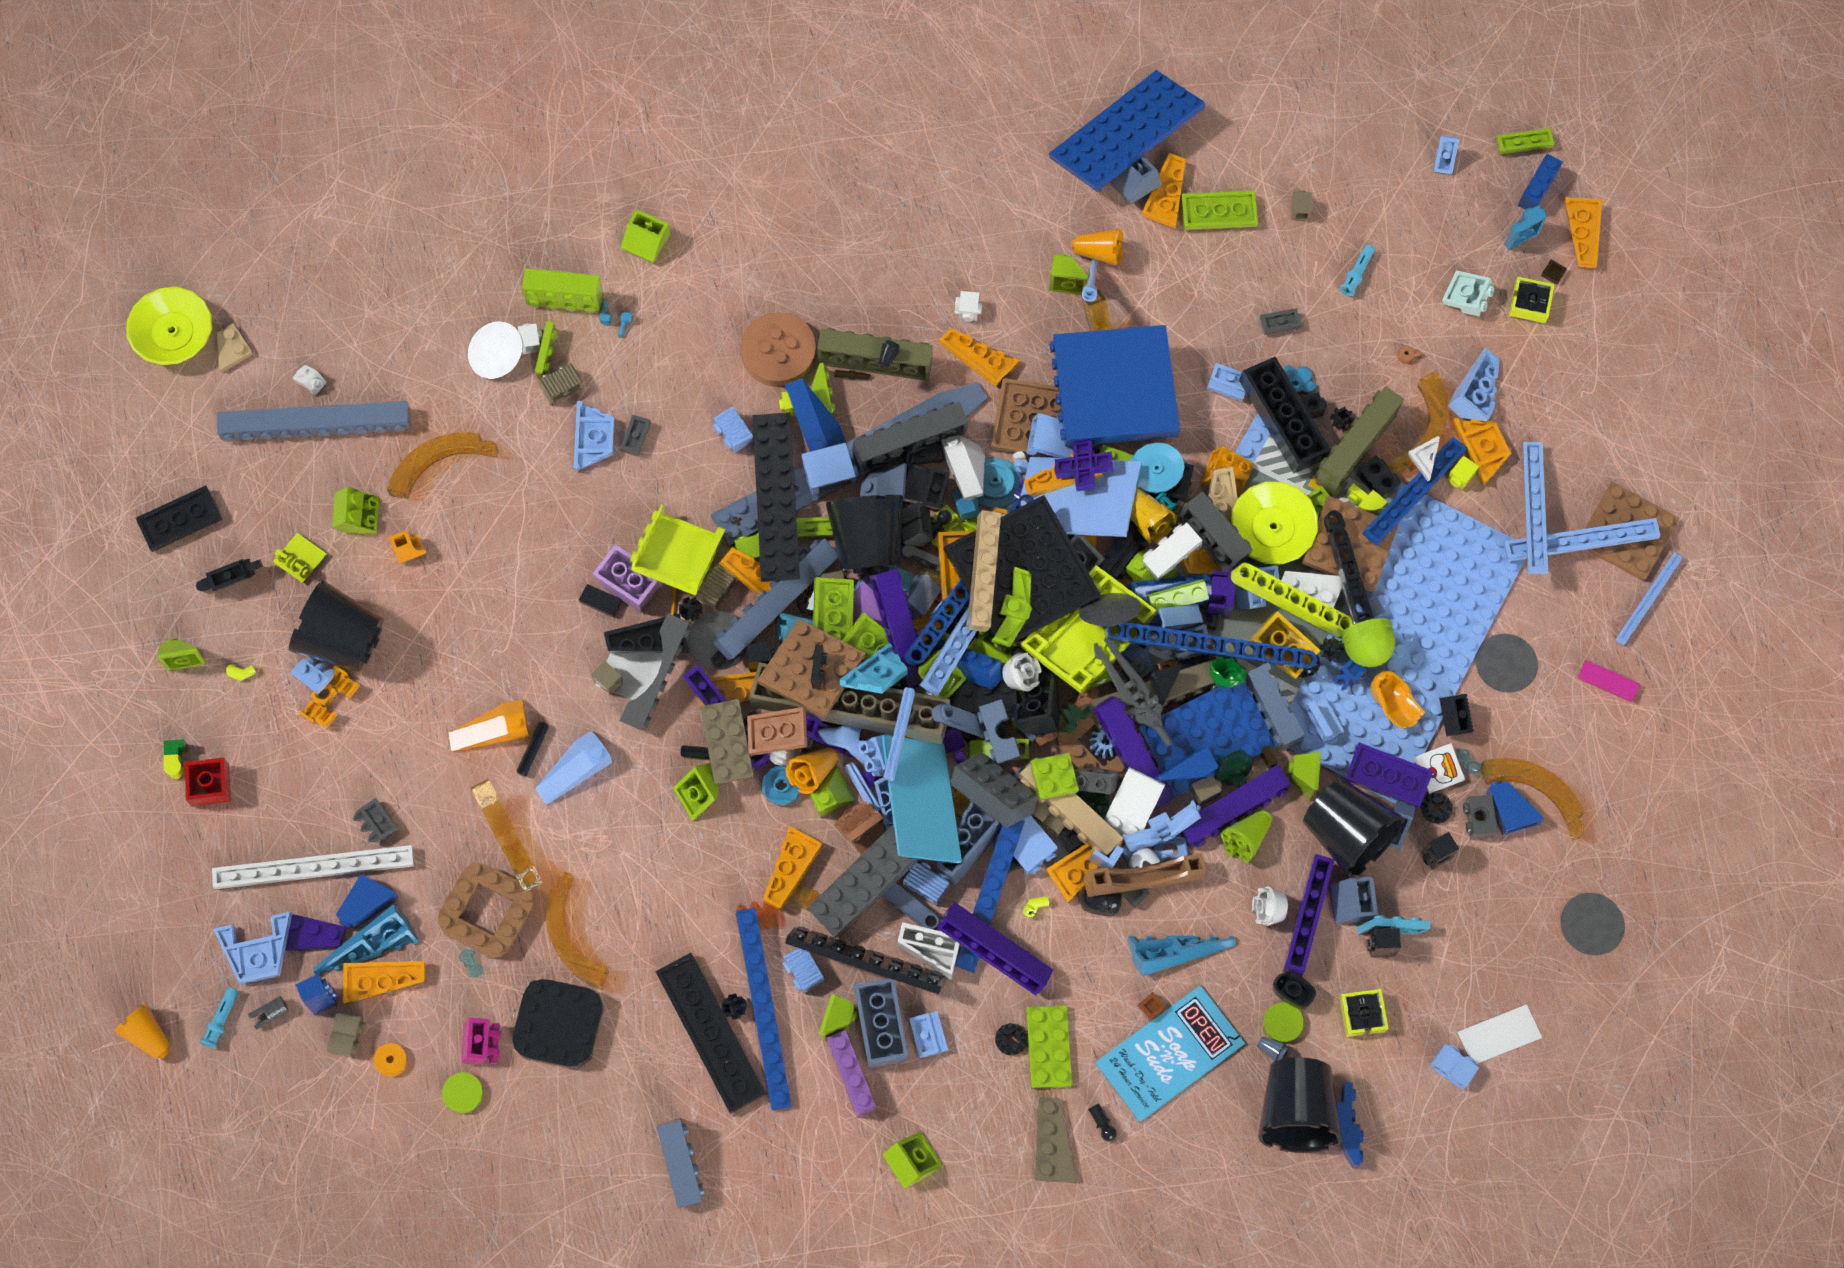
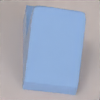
M1440 136L1439 145L1436 148L1434 172L1452 174L1459 137Z

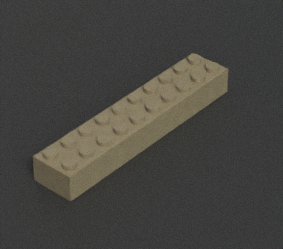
M759 662L749 696L751 707L774 712L802 707L758 684L757 679L768 665ZM845 687L825 719L807 709L806 713L820 719V721L894 735L904 690L889 688L881 694ZM915 693L905 737L942 744L947 725L936 722L933 719L932 709L939 704L951 705L950 699Z

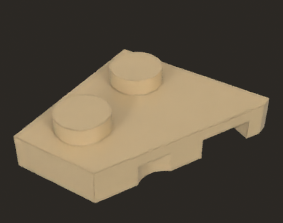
M234 324L217 332L219 369L222 373L253 355Z

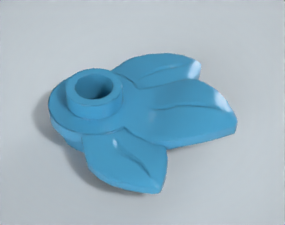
M1290 365L1284 368L1297 393H1310L1316 389L1317 385L1310 381L1312 377L1310 368L1299 367L1295 370Z

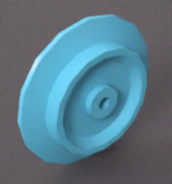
M1158 442L1147 444L1137 450L1131 458V461L1142 462L1137 487L1145 492L1162 493L1169 491L1177 486L1183 477L1185 469L1183 457L1177 449L1168 444Z
M998 457L986 458L984 462L983 496L977 497L978 503L991 509L994 507L1004 508L1015 501L1016 497L1014 494L1021 489L1019 487V483L1022 481L1021 474L1016 472V467L1008 460Z

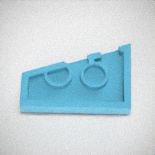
M1384 915L1374 916V919L1358 926L1357 932L1358 935H1365L1366 932L1374 931L1378 928H1400V934H1419L1430 929V921H1422V918L1404 920V917L1401 916L1387 919Z

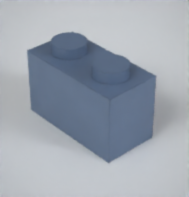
M926 573L921 576H915L910 581L911 586L909 589L905 590L907 595L906 603L908 610L912 613L913 620L919 619L926 614L941 591V587Z

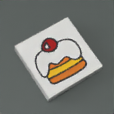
M1451 743L1414 757L1417 765L1433 770L1426 790L1427 794L1465 780Z

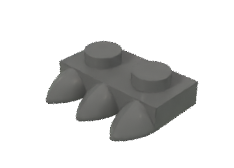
M376 798L361 807L353 817V821H363L366 819L361 826V832L374 830L370 834L368 842H383L399 831Z

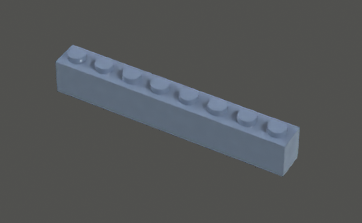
M825 538L820 541L816 539L808 546L810 550L806 554L803 552L799 555L800 579L772 581L769 584L770 589L759 593L756 596L757 601L753 605L749 603L742 610L744 613L740 617L736 616L729 622L731 626L727 630L722 629L715 636L717 639L713 644L728 660L736 657L747 644L814 581V578L818 577L838 558V553Z

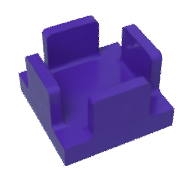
M1228 569V572L1212 571L1210 576L1212 581V601L1207 602L1208 613L1220 614L1222 618H1230L1235 597V583L1231 580V572L1234 569Z

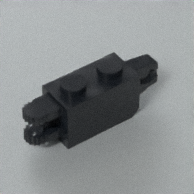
M250 559L233 562L205 573L207 577L201 579V581L199 580L196 583V588L201 592L210 589L212 591H219L252 578L256 575L254 570L264 567L261 559L253 562Z

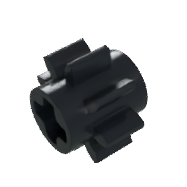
M1345 406L1341 409L1336 407L1334 410L1335 414L1330 416V419L1334 420L1331 426L1337 427L1339 431L1343 428L1348 430L1350 424L1354 421V418L1350 417L1352 411H1348Z
M696 597L682 599L683 603L679 604L681 617L685 618V621L699 619L698 615L703 613L700 601L696 600Z
M1334 636L1329 640L1324 638L1323 644L1319 647L1323 651L1321 657L1329 659V662L1334 658L1339 660L1340 654L1345 649L1341 647L1342 640L1338 641Z
M734 993L728 995V998L723 999L722 1011L726 1017L731 1016L732 1020L739 1019L741 1015H745L747 1003L742 996L737 997V994Z

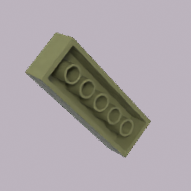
M833 328L821 329L817 347L818 365L823 362L824 366L929 381L933 345H929L926 342L914 343L907 339L894 340L887 336L874 337L871 334H855L852 331L841 332ZM886 340L900 345V352L892 361L888 370L877 365L882 343H885Z
M1386 386L1382 391L1378 390L1372 398V403L1364 407L1361 417H1357L1353 421L1350 431H1345L1339 445L1335 444L1330 451L1328 459L1325 457L1319 465L1320 468L1316 473L1318 477L1315 483L1323 486L1333 496L1392 423L1401 408L1404 398Z

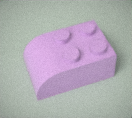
M615 544L592 575L607 591L622 599V601L634 609L642 612L663 583L632 571L633 562H630L632 555Z

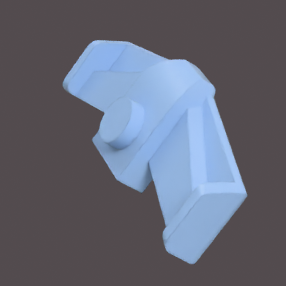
M1192 800L1190 805L1170 819L1167 813L1164 812L1148 820L1151 828L1129 835L1122 834V837L1129 852H1134L1172 840L1176 835L1199 820L1201 816L1195 802Z

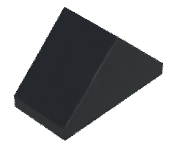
M1180 665L1152 672L1150 683L1155 694L1158 696L1159 704L1162 706L1182 667Z

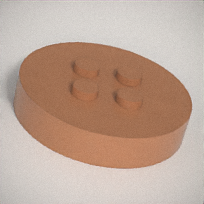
M775 312L763 315L754 320L743 334L741 340L742 361L747 372L758 382L773 387H784V384L804 378L812 369L816 358V343L813 332L803 320L792 314Z

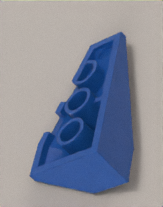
M803 378L784 384L809 452L846 443L840 424Z

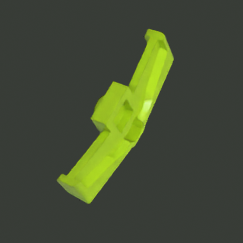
M1014 567L1012 570V596L1005 595L1000 614L1006 616L991 641L1009 648L1025 621L1029 619L1032 610L1030 605L1031 574L1029 571Z

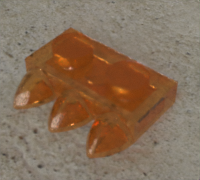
M755 901L751 903L750 908H756L760 931L779 927L774 907L765 902L763 903V908ZM739 904L736 911L744 910L746 908L742 904Z

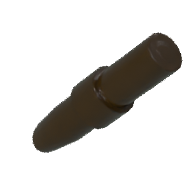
M835 370L834 377L848 378L849 380H868L871 374L853 370Z

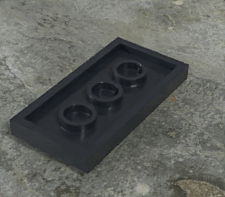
M206 485L135 518L151 552L223 520Z

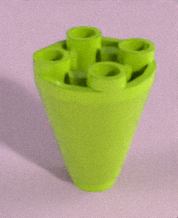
M1261 810L1226 828L1220 834L1225 845L1224 850L1226 854L1231 857L1235 856L1248 863L1255 856L1273 821L1271 815L1267 811Z

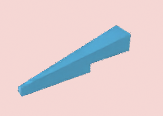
M393 904L313 967V972L316 975H321V973L332 969L336 971L343 966V963H360L381 956L383 952L392 949L399 950L402 949V946L411 943L417 944L419 939L407 918Z
M1128 936V943L1134 966L1142 976L1234 947L1236 939L1234 936H1229L1226 939H1216V936H1210L1209 939H1198L1197 936H1166L1163 939H1153L1152 936H1147L1146 939H1134V936Z

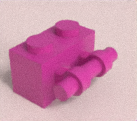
M469 1017L463 1023L461 1063L481 1065L489 1056V1064H497L498 1057L500 1056L498 1043L499 1039H501L499 1023H492L491 1030H489V1019ZM488 1038L491 1039L490 1048H488Z

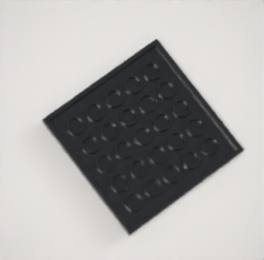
M1045 495L1001 517L991 627L989 629L993 638L1006 616L1000 614L1005 595L1012 596V570L1014 567L1029 571L1031 574L1030 605L1032 610L1029 619L1025 621L1013 643L1101 597ZM976 530L943 547L969 596L971 592ZM997 644L999 650H1002V649H1004V648L1006 647V646Z

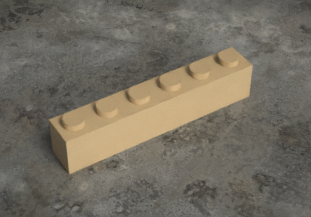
M982 510L977 517L967 630L987 632L991 627L1001 519L1000 512Z
M1029 764L1019 774L1018 779L1038 795L1031 764ZM1073 793L1039 800L1038 797L1037 801L1040 803L1044 802L1049 807L1048 810L1055 817L1059 816L1066 828L1069 830L1073 829L1078 834L1077 837L1084 844L1088 843L1092 847L1093 852L1097 850L1108 857L1116 846L1121 844L1123 837L1077 794Z

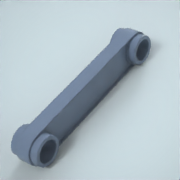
M945 703L939 704L932 709V717L936 722H941L985 739L983 731H986L984 723H980L978 715ZM999 724L997 727V734L1001 739L1007 737V729L1003 724Z
M895 883L882 896L918 926L938 930L937 926L940 922L938 916ZM929 919L935 920L936 925L933 927H929L926 925L925 922Z

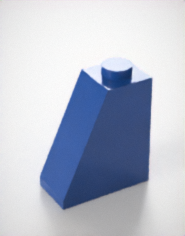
M1496 781L1490 784L1486 795H1492L1495 818L1502 836L1539 825L1543 821L1542 815L1508 781L1504 783Z
M360 874L336 913L337 918L340 920L338 923L346 928L352 926L357 929L395 902L398 896L394 891Z

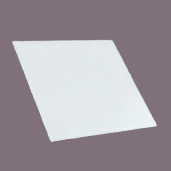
M610 653L606 662L620 673L623 679L621 688L617 692L613 691V693L631 700L643 694L653 683L659 672L663 653Z

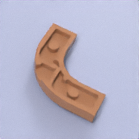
M1093 687L1091 690L1079 693L1062 705L1063 709L1059 712V730L1068 717L1072 714H1077L1084 706H1089L1091 700L1097 699L1096 697L1100 691L1098 687ZM1058 732L1038 735L1036 742L1040 746L1045 743L1049 744L1057 738Z

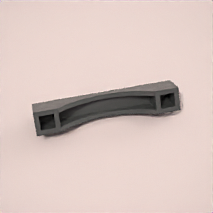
M667 613L660 629L663 654L659 672L653 683L643 694L627 703L620 718L621 722L639 730H642L643 727H648L651 721V717H649L651 709L655 710L659 703V699H657L659 691L663 692L667 685V681H665L667 673L671 675L675 667V663L672 662L675 656L679 657L683 646L680 644L683 638H688L691 628L688 627L689 622Z

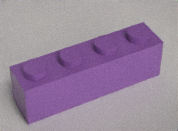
M846 1030L827 1037L829 1049L856 1117L876 1110V1105Z

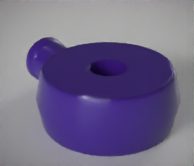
M866 770L862 773L868 786H875L874 782L879 780V777L873 776L872 772H867Z

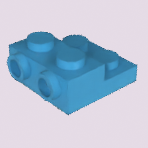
M1538 205L1534 208H1527L1522 213L1519 222L1512 225L1511 231L1507 235L1508 238L1504 245L1508 250L1540 233L1547 217L1544 209Z

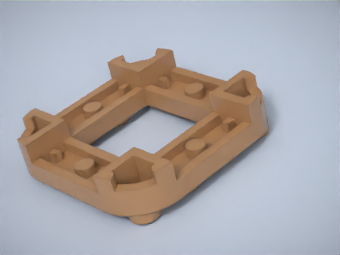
M1087 705L1060 729L1057 738L1058 750L1060 754L1070 753L1072 764L1076 769L1090 767L1119 771L1120 781L1125 777L1127 771L1118 756L1103 767L1079 741L1083 735L1096 725ZM1134 716V717L1132 718V719L1134 720V723H1135L1134 728H1135L1136 732H1139V730H1138L1137 727L1141 726L1142 724H1138V723L1135 721V716Z
M472 863L461 873L439 912L438 924L448 938H452L484 954L487 958L501 957L511 952L513 949L512 945L530 913H533L535 909L534 896L529 887L524 883L486 864ZM478 886H483L512 901L494 935L460 919Z

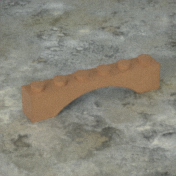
M1200 853L1182 856L1174 860L1142 868L1118 869L1105 867L1092 869L1086 873L1083 880L1088 897L1198 881L1203 878L1207 870L1203 855Z

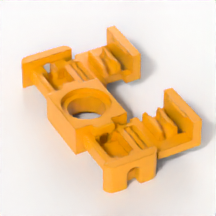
M333 666L335 669L334 676L323 689L329 691V696L321 699L319 694L317 695L313 692L310 695L312 698L311 702L303 712L299 710L301 717L306 718L310 723L316 722L325 729L337 717L336 712L330 713L327 711L328 708H326L336 694L343 692L346 694L345 697L350 700L360 687L359 683L351 680L348 674L338 666Z

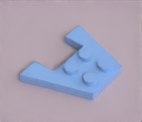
M291 912L271 916L272 936L237 943L234 925L213 929L240 984L280 976L292 918Z

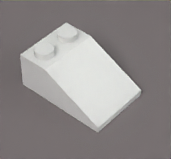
M1129 767L1104 820L1120 834L1129 835L1145 830L1165 784Z

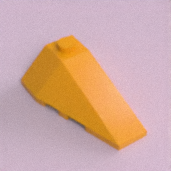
M523 699L503 703L449 732L452 752L530 737Z

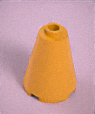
M1112 229L1077 235L1072 240V250H1075L1077 255L1118 266L1121 264L1123 248H1121V242H1124L1122 229Z
M824 747L792 758L785 769L789 783L792 786L796 785L799 788L797 791L800 793H813L838 762L837 753L830 747Z
M147 1003L133 1011L124 1021L125 1024L122 1025L120 1023L115 1029L119 1036L155 1060L158 1058L162 1060L171 1052L169 1050L171 1044Z

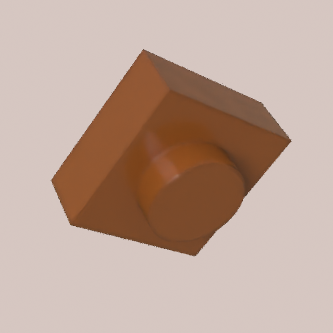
M1154 992L1137 1005L1149 1021H1152L1166 1009V1006Z

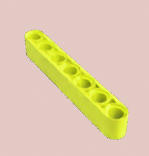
M1242 563L1231 572V580L1236 585L1335 637L1342 638L1341 633L1344 629L1341 624L1345 629L1353 625L1352 619L1348 615L1251 564Z

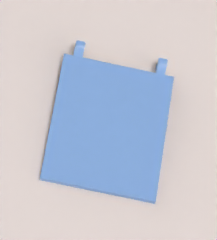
M1030 457L1029 463L1023 460H1016L1014 467H1016L1017 473L1026 472V480L1044 469H1051L1055 464V459L1061 458ZM1113 460L1114 471L1103 472L1102 475L1095 477L1096 489L1077 491L1075 484L1043 494L1066 534L1126 537L1142 462ZM1023 484L1021 496L1028 494L1025 484ZM1021 501V506L1027 504L1025 501Z

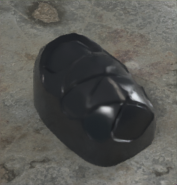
M1084 886L1079 893V902L1082 909L1088 913L1101 916H1115L1121 907L1122 896L1118 892L1088 897Z
M1293 971L1279 974L1272 984L1274 993L1282 1001L1301 1010H1306L1316 997L1315 988L1302 976Z

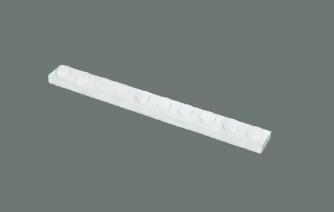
M408 845L212 868L213 888L222 889L413 867V846Z

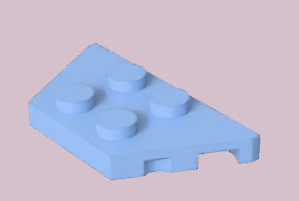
M577 401L574 471L581 470L612 456L614 446V417L603 414L594 407L590 408L581 401Z

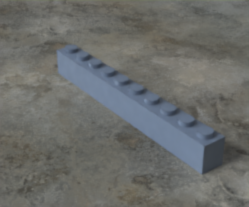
M408 401L217 412V434L221 440L226 442H232L236 439L251 441L253 438L269 440L272 437L287 439L291 438V436L310 437V435L385 433L386 431L393 430L403 432L411 429V414Z

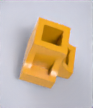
M407 530L389 537L399 564L426 554L419 535H409Z

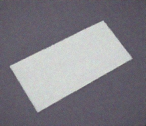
M1527 1005L1458 1032L1468 1057L1474 1059L1476 1064L1542 1038Z

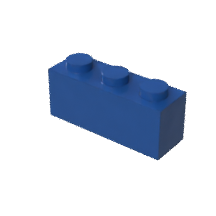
M1546 154L1518 203L1519 207L1526 210L1527 208H1534L1540 205L1557 176L1563 161Z
M319 974L295 984L302 1002L314 1015L337 1005L335 999L338 996L334 987L328 983L326 978L322 979Z

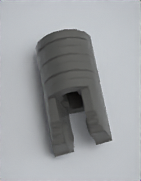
M279 996L250 1012L248 1016L249 1018H254L262 1012L267 1016V1018L258 1021L254 1025L257 1030L288 1013L289 1010L282 997Z

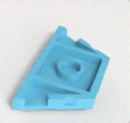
M888 643L840 679V686L882 694L907 675V667L900 661L899 655L894 654L892 645Z

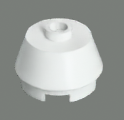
M1028 653L1015 654L1003 666V679L1011 689L1030 691L1040 683L1038 681V674L1041 673L1040 664L1036 658H1031Z
M1269 886L1258 888V896H1254L1252 901V913L1257 915L1255 922L1264 926H1270L1284 921L1288 910L1286 895Z

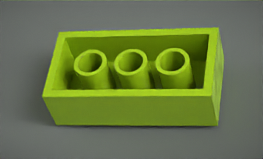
M525 268L522 291L526 305L531 307L545 306L550 309L566 308L569 311L584 310L589 313L600 312L603 296L600 275Z

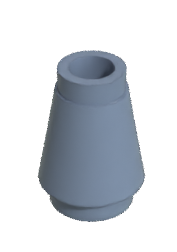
M1264 1036L1261 1037L1257 1044V1047L1273 1061L1284 1059L1289 1050L1285 1047V1044L1265 1038Z

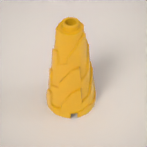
M1137 487L1130 519L1149 543H1151V540L1156 543L1171 532L1170 524L1171 522L1174 525L1176 524L1177 516L1167 506L1160 504L1152 496L1147 495Z

